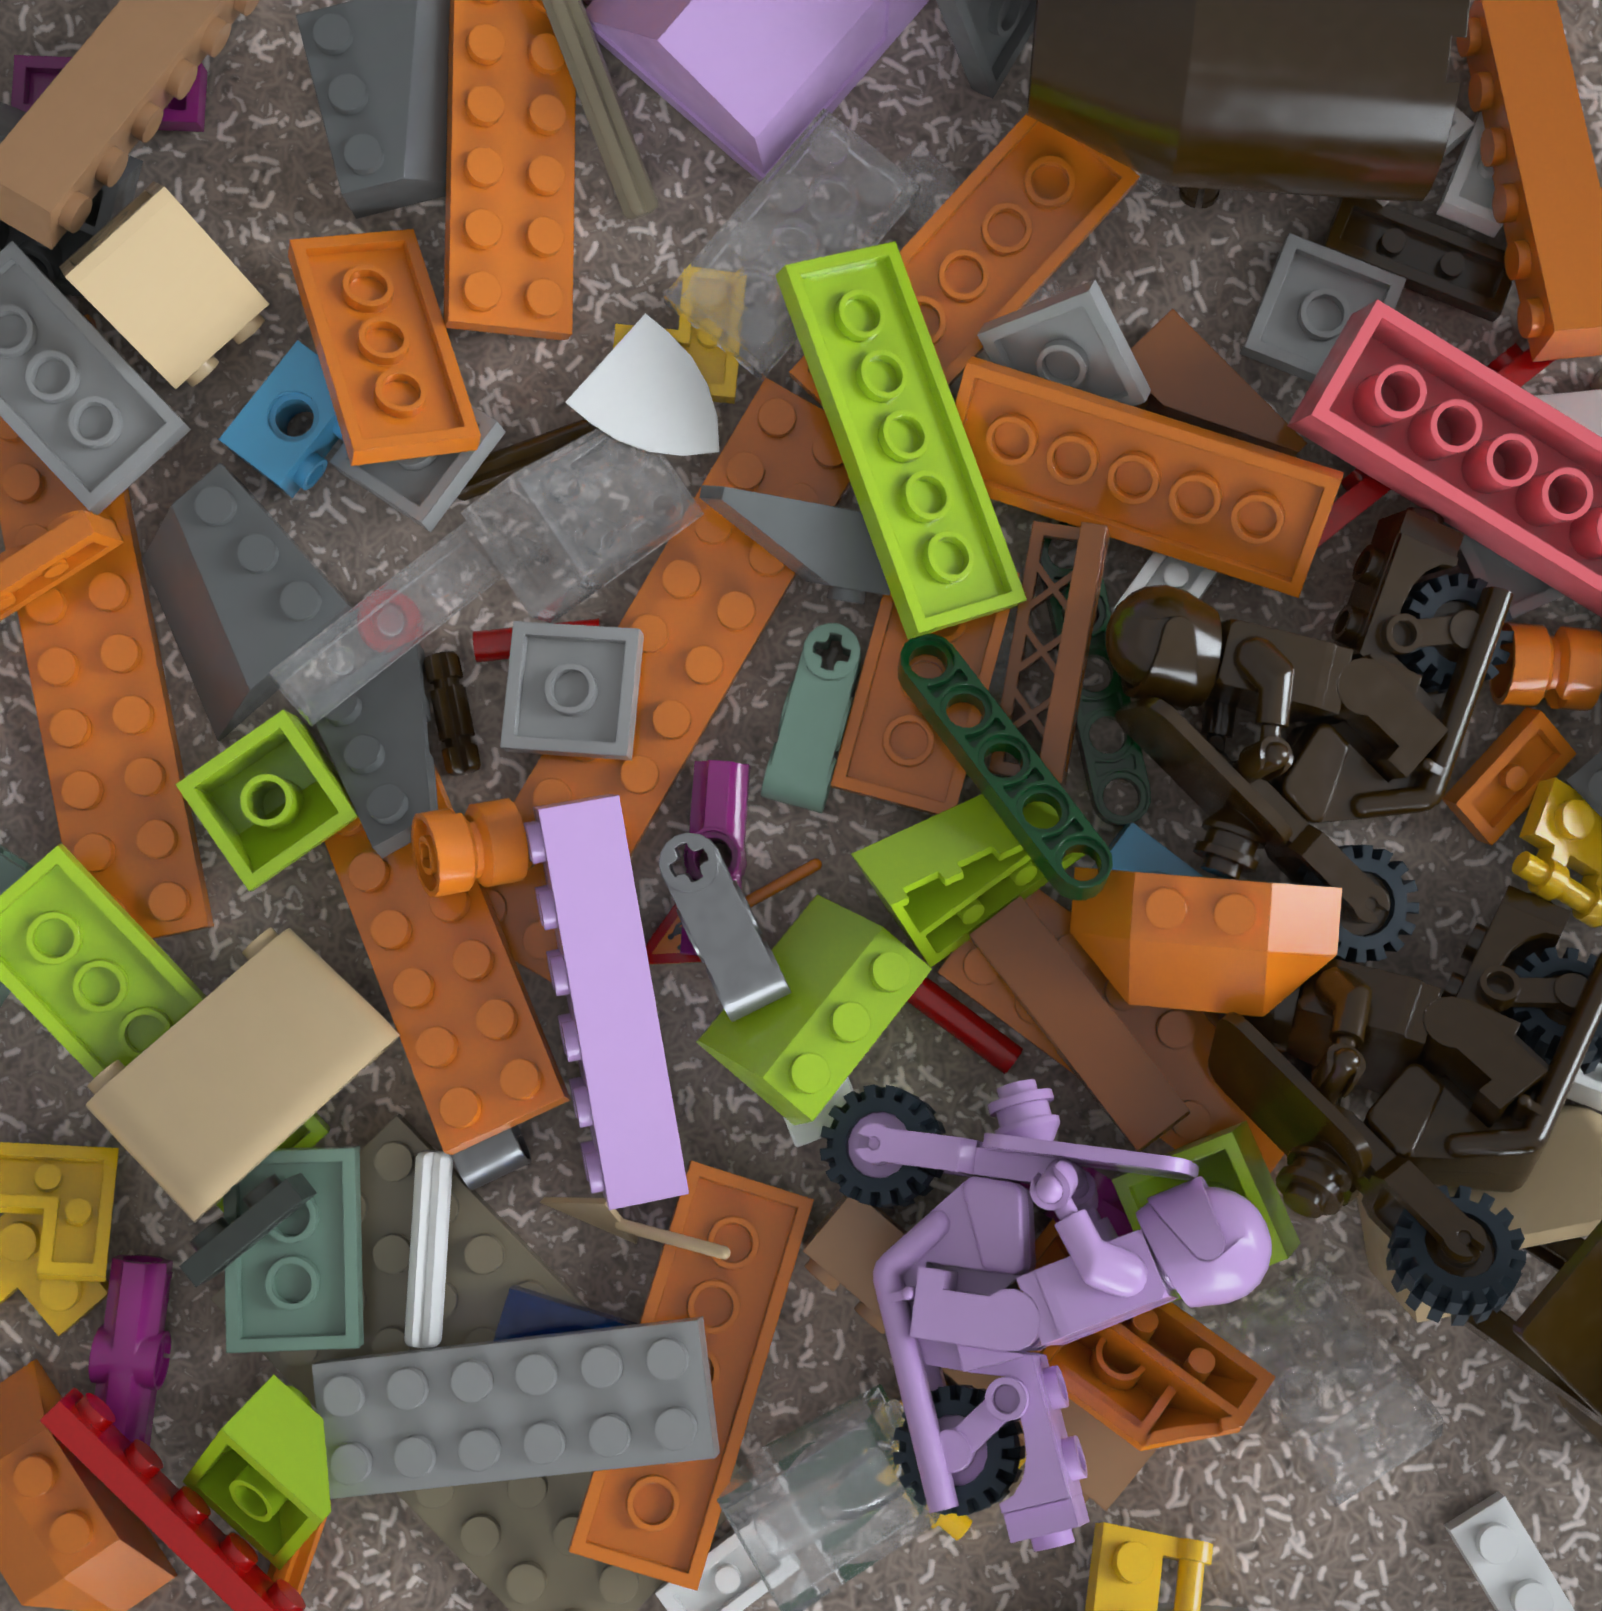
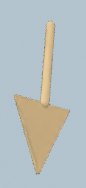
M544 1197L540 1201L544 1205L637 1244V1236L720 1259H727L731 1254L727 1246L623 1219L616 1209L609 1210L605 1198Z

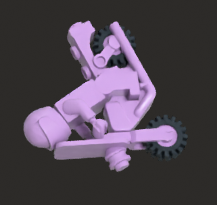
M1035 1079L1021 1080L997 1088L999 1099L987 1106L990 1117H997L1000 1128L995 1130L994 1133H984L983 1142L942 1135L946 1131L943 1123L936 1120L934 1116L936 1111L928 1103L920 1100L918 1096L898 1087L890 1085L880 1087L873 1084L863 1086L864 1092L861 1093L851 1091L843 1096L847 1102L844 1106H833L828 1115L833 1117L834 1120L830 1128L822 1127L820 1137L827 1139V1148L820 1149L821 1161L828 1162L830 1169L825 1172L831 1182L840 1185L839 1191L846 1197L859 1201L858 1203L894 1209L893 1206L906 1207L914 1204V1198L918 1195L926 1196L934 1189L929 1185L934 1177L940 1179L942 1174L969 1177L891 1246L876 1261L873 1269V1283L904 1407L901 1417L905 1421L902 1427L895 1428L893 1440L899 1441V1451L892 1453L894 1465L901 1464L904 1475L898 1478L904 1488L911 1487L916 1492L913 1499L922 1506L927 1505L929 1513L935 1512L942 1515L953 1513L957 1514V1516L970 1515L992 1507L991 1505L1003 1500L1010 1493L1008 1489L1013 1483L1018 1482L1022 1470L1018 1469L1020 1460L1025 1459L1026 1446L1027 1455L1023 1479L1014 1495L999 1504L1001 1513L1004 1515L1010 1543L1031 1539L1034 1552L1073 1543L1075 1540L1072 1529L1090 1522L1079 1481L1080 1479L1087 1478L1086 1460L1078 1437L1076 1435L1068 1437L1061 1409L1069 1406V1399L1059 1366L1049 1367L1047 1355L1029 1351H1039L1050 1345H1065L1174 1301L1179 1298L1178 1293L1190 1308L1227 1304L1247 1296L1260 1284L1269 1267L1272 1254V1240L1267 1223L1259 1210L1243 1196L1223 1188L1209 1187L1202 1176L1198 1177L1199 1166L1190 1160L1151 1153L1054 1141L1060 1125L1059 1115L1051 1113L1049 1103L1054 1101L1053 1092L1050 1088L1038 1089ZM1081 1166L1190 1181L1148 1197V1203L1136 1212L1141 1229L1118 1237L1108 1217L1101 1219L1096 1209L1099 1199L1094 1178ZM1020 1184L1030 1185V1191ZM1033 1201L1037 1206L1045 1210L1055 1211L1060 1221L1054 1226L1070 1254L1067 1258L1036 1270ZM1017 1280L1020 1289H1007ZM942 1368L1004 1377L994 1380L987 1389H977L973 1385L946 1386ZM1020 1420L1024 1431L1025 1446H1020L1019 1434H1023Z

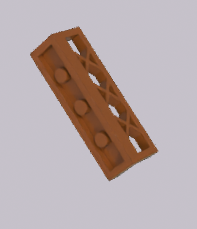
M1033 521L1022 581L1027 601L1018 605L1000 707L1012 721L1017 699L1026 714L1013 724L1019 730L1030 721L1034 723L1043 736L1040 759L1060 785H1066L1110 533L1108 526L1081 522V527L1079 528ZM1045 538L1078 543L1073 571L1055 584L1040 564ZM1039 574L1048 586V589L1035 597ZM1070 584L1068 600H1066L1060 591ZM1052 596H1055L1065 610L1062 634L1043 646L1029 627L1031 614L1034 609ZM1028 636L1038 651L1023 661ZM1059 647L1055 664L1049 653ZM1043 658L1054 673L1051 696L1032 709L1018 690L1020 675ZM1048 709L1044 726L1038 716ZM994 752L991 756L989 771L991 773L1014 776L1020 771V765L1005 762L1006 752Z

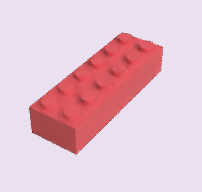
M1378 299L1351 314L1287 426L1419 507L1436 512L1450 526L1602 618V437Z

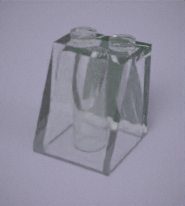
M881 1384L751 1453L717 1499L719 1506L780 1611L805 1610L936 1524L940 1516L939 1513H929L927 1505L922 1506L915 1501L913 1497L916 1495V1492L911 1487L904 1488L898 1478L904 1475L901 1464L894 1465L892 1453L899 1451V1441L893 1440L895 1428L902 1427L905 1421L901 1417L904 1407L896 1399L890 1400Z

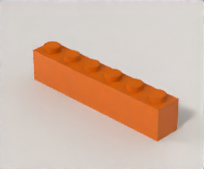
M1474 0L1469 10L1467 37H1457V49L1461 57L1467 58L1471 77L1468 88L1470 107L1473 112H1482L1485 130L1481 137L1480 154L1484 166L1493 167L1494 171L1492 176L1495 187L1492 199L1493 215L1497 223H1503L1507 242L1505 270L1508 278L1515 280L1520 301L1517 311L1519 333L1523 338H1528L1533 362L1602 355V192L1557 0Z

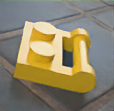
M1106 1522L1095 1523L1085 1611H1157L1163 1558L1178 1561L1173 1611H1200L1205 1565L1210 1566L1212 1564L1213 1544Z

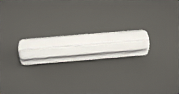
M425 1150L418 1153L415 1161L404 1332L405 1344L414 1348L437 1347L442 1340L453 1159L451 1155L436 1150Z

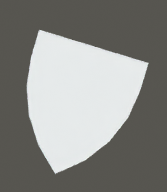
M646 313L565 402L589 423L612 438L648 452L678 456L719 452L718 416L707 382L692 356L669 332Z

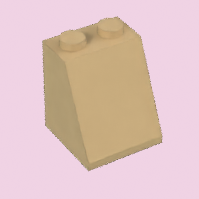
M155 181L59 266L65 278L175 389L185 381L193 387L206 378L219 363L213 355L231 339L239 345L252 336L265 322V318L260 312L269 305L267 300L166 187Z

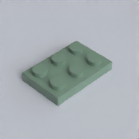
M360 1146L275 1149L247 1174L238 1185L232 1186L231 1190L223 1197L224 1219L230 1225L249 1209L242 1199L273 1174H276L281 1181H284L286 1178L302 1173L317 1192L304 1205L225 1268L226 1353L360 1348L364 1344Z

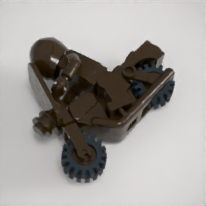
M1409 507L1404 511L1378 521L1371 541L1372 544L1364 548L1355 563L1352 574L1355 584L1347 605L1339 612L1333 624L1331 637L1334 640L1333 643L1237 619H1228L1221 622L1219 613L1214 607L1184 589L1169 585L1146 586L1132 592L1116 606L1106 628L1105 646L1111 665L1121 677L1123 692L1128 697L1139 699L1125 703L1115 713L1116 721L1209 816L1203 821L1201 826L1207 831L1204 840L1196 841L1193 848L1195 854L1204 858L1201 868L1225 879L1239 880L1242 872L1256 873L1259 862L1254 859L1257 849L1264 848L1267 857L1293 882L1291 884L1342 888L1338 951L1333 959L1346 962L1366 963V961H1380L1387 958L1385 951L1397 952L1405 945L1398 936L1412 935L1416 925L1405 921L1407 914H1419L1420 902H1408L1407 893L1418 891L1415 880H1403L1401 878L1409 869L1403 861H1390L1393 853L1386 849H1373V845L1337 846L1324 832L1312 826L1311 823L1420 813L1429 811L1438 805L1445 794L1483 682L1493 679L1499 673L1494 666L1505 664L1511 654L1500 649V645L1513 642L1514 631H1502L1504 622L1513 620L1509 610L1514 596L1512 592L1500 587H1486L1488 582L1481 578L1468 580L1469 574L1456 573L1450 576L1446 574L1415 584L1422 576L1455 567L1459 559L1457 554L1464 537L1463 533L1443 525L1444 519L1442 516L1431 510L1419 507ZM1205 702L1201 734L1177 710L1184 711L1188 707H1199ZM1236 708H1240L1256 714L1255 724L1261 726L1260 740L1242 749L1238 760L1231 761L1224 752L1226 738L1233 737ZM1299 721L1309 723L1305 726L1294 728L1286 740L1280 737L1281 728H1288L1289 723Z
M1510 885L1490 926L1487 927L1476 923L1461 955V958L1472 962L1466 976L1453 972L1441 998H1439L1441 988L1423 983V980L1332 959L1264 1017L1239 1015L1235 1012L1226 1014L1202 1011L1207 1019L1216 1027L1208 1059V1067L1212 1077L1225 1094L1287 1156L1288 1166H1284L1275 1179L1276 1186L1283 1195L1284 1203L1291 1210L1302 1216L1319 1218L1321 1215H1335L1342 1206L1349 1204L1360 1192L1363 1195L1361 1202L1369 1218L1390 1238L1387 1246L1390 1251L1386 1257L1387 1271L1396 1270L1391 1281L1396 1292L1398 1293L1406 1288L1410 1291L1405 1303L1414 1311L1417 1310L1422 1302L1430 1306L1431 1309L1427 1316L1429 1320L1439 1323L1444 1313L1451 1314V1326H1464L1470 1315L1473 1316L1477 1324L1487 1320L1492 1310L1497 1313L1505 1305L1523 1274L1521 1270L1526 1263L1527 1251L1519 1250L1525 1240L1521 1228L1510 1231L1508 1229L1514 1216L1506 1207L1497 1215L1491 1212L1490 1208L1495 1198L1485 1192L1479 1203L1471 1201V1190L1513 1192L1520 1189L1527 1181L1550 1138L1579 1069L1581 1068L1585 1075L1595 1071L1599 1062L1602 1064V953L1598 957L1590 954L1587 962L1584 963L1577 960L1579 949L1567 947L1563 957L1559 958L1556 945L1572 911L1557 906L1551 901L1544 900L1534 893H1527ZM1286 1050L1289 1055L1305 1061L1312 1075L1311 1083L1281 1053H1285ZM1356 1084L1382 1094L1370 1107L1363 1122L1352 1111L1340 1106L1342 1097H1347ZM1447 1187L1458 1188L1454 1197L1449 1196Z

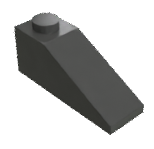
M701 485L699 497L701 500L806 582L828 585L827 598L865 604L866 592L890 595L887 581L861 511L724 486Z

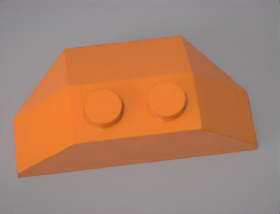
M1075 867L1074 879L1078 881H1088L1098 875V868ZM1111 870L1103 890L1095 897L1085 901L1072 900L1070 933L1129 1005L1226 1014L1235 1012L1239 1015L1264 1017L1337 955L1342 888Z
M1054 1218L1035 1241V1270L1070 1256L1054 1226L1056 1224ZM1172 1302L1068 1344L1050 1345L1039 1351H1029L1047 1355L1049 1367L1058 1365L1062 1372L1068 1398L1139 1451L1240 1432L1276 1378Z
M35 1359L0 1383V1572L23 1606L74 1611H127L174 1579L178 1574L144 1522L39 1421L62 1399V1396L39 1361Z

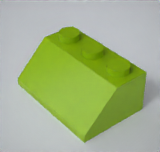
M818 894L813 897L771 949L791 993L734 1022L729 1019L723 1008L696 1041V1043L794 1126L814 1121L932 970L883 926Z

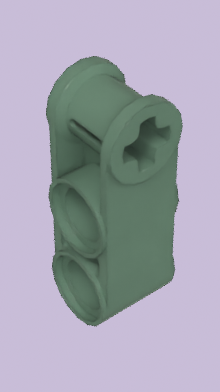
M826 623L817 626L808 634L804 642L794 681L791 682L778 727V740L774 743L763 779L761 797L823 813L837 762L835 757L841 748L854 700L852 696L861 667V648L857 636L850 628L839 623ZM832 641H839L842 644L843 654L850 658L848 662L837 661L833 670L824 669L822 657L816 654L818 649L828 650Z

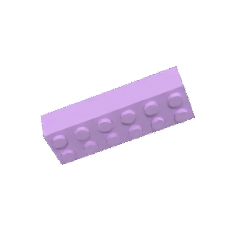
M605 794L533 807L535 821L523 824L526 831L530 861L533 864L543 862L547 885L535 887L541 925L544 926V930L555 929L558 949L546 951L553 990H555L556 996H567L569 1013L558 1015V1023L564 1054H566L568 1062L578 1061L581 1077L569 1079L579 1127L590 1126L592 1140L581 1142L580 1146L586 1179L589 1181L591 1194L603 1192L609 1210L689 1194L620 797L615 794Z

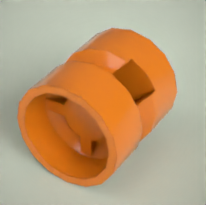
M1504 623L1502 631H1514L1512 643L1500 645V649L1511 654L1505 664L1494 666L1499 673L1489 683L1492 699L1497 705L1534 707L1544 698L1546 704L1551 709L1588 711L1595 706L1602 691V634L1600 631L1593 628L1560 626L1555 635L1552 636L1540 624Z
M509 798L469 804L465 815L455 813L452 808L415 814L411 828L414 864L421 885L429 897L470 891L475 879L483 887H492L523 881L527 875L529 856L526 831L515 803Z

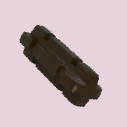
M454 651L431 654L425 657L424 667L427 682L434 685V690L430 691L439 741L445 742L446 748L441 750L445 770L452 776L473 773L480 769L481 761L478 747L475 743L471 742L470 738L475 736L466 687L459 683V679L463 678L460 658Z

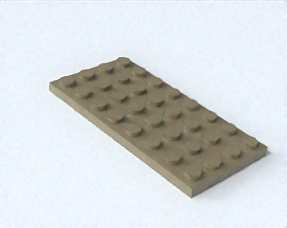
M401 1114L396 1115L360 1150L364 1344L360 1348L262 1352L288 1381L308 1398L315 1409L312 1364L321 1360L425 1349L407 1346L404 1341L415 1161L418 1153L435 1149ZM453 1168L442 1340L437 1347L607 1328L600 1318L475 1190H470L462 1177ZM225 1285L211 1298L224 1314ZM736 1460L716 1529L758 1488L759 1482L738 1460ZM592 1471L396 1492L510 1611H636L665 1582L568 1551Z

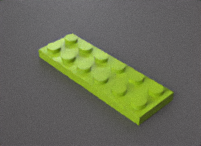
M896 241L784 265L775 276L907 639L916 638L1014 608L1027 601Z
M63 844L56 846L0 895V981L93 1078L118 1059L126 1067L207 997ZM316 1112L276 1149L313 1147L329 1133L330 1126ZM221 1198L217 1206L224 1213L223 1198Z

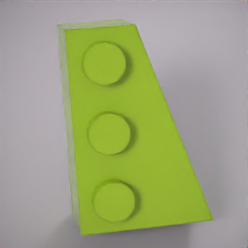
M983 794L851 854L891 917L930 968L970 940L969 934L1016 898L1021 896L1023 899H1026L1048 883V880ZM1032 802L1023 808V815L1026 821L1036 828L1048 829L1059 822L1056 810L1047 803ZM1071 853L1066 855L1062 859L1064 870L1086 854Z

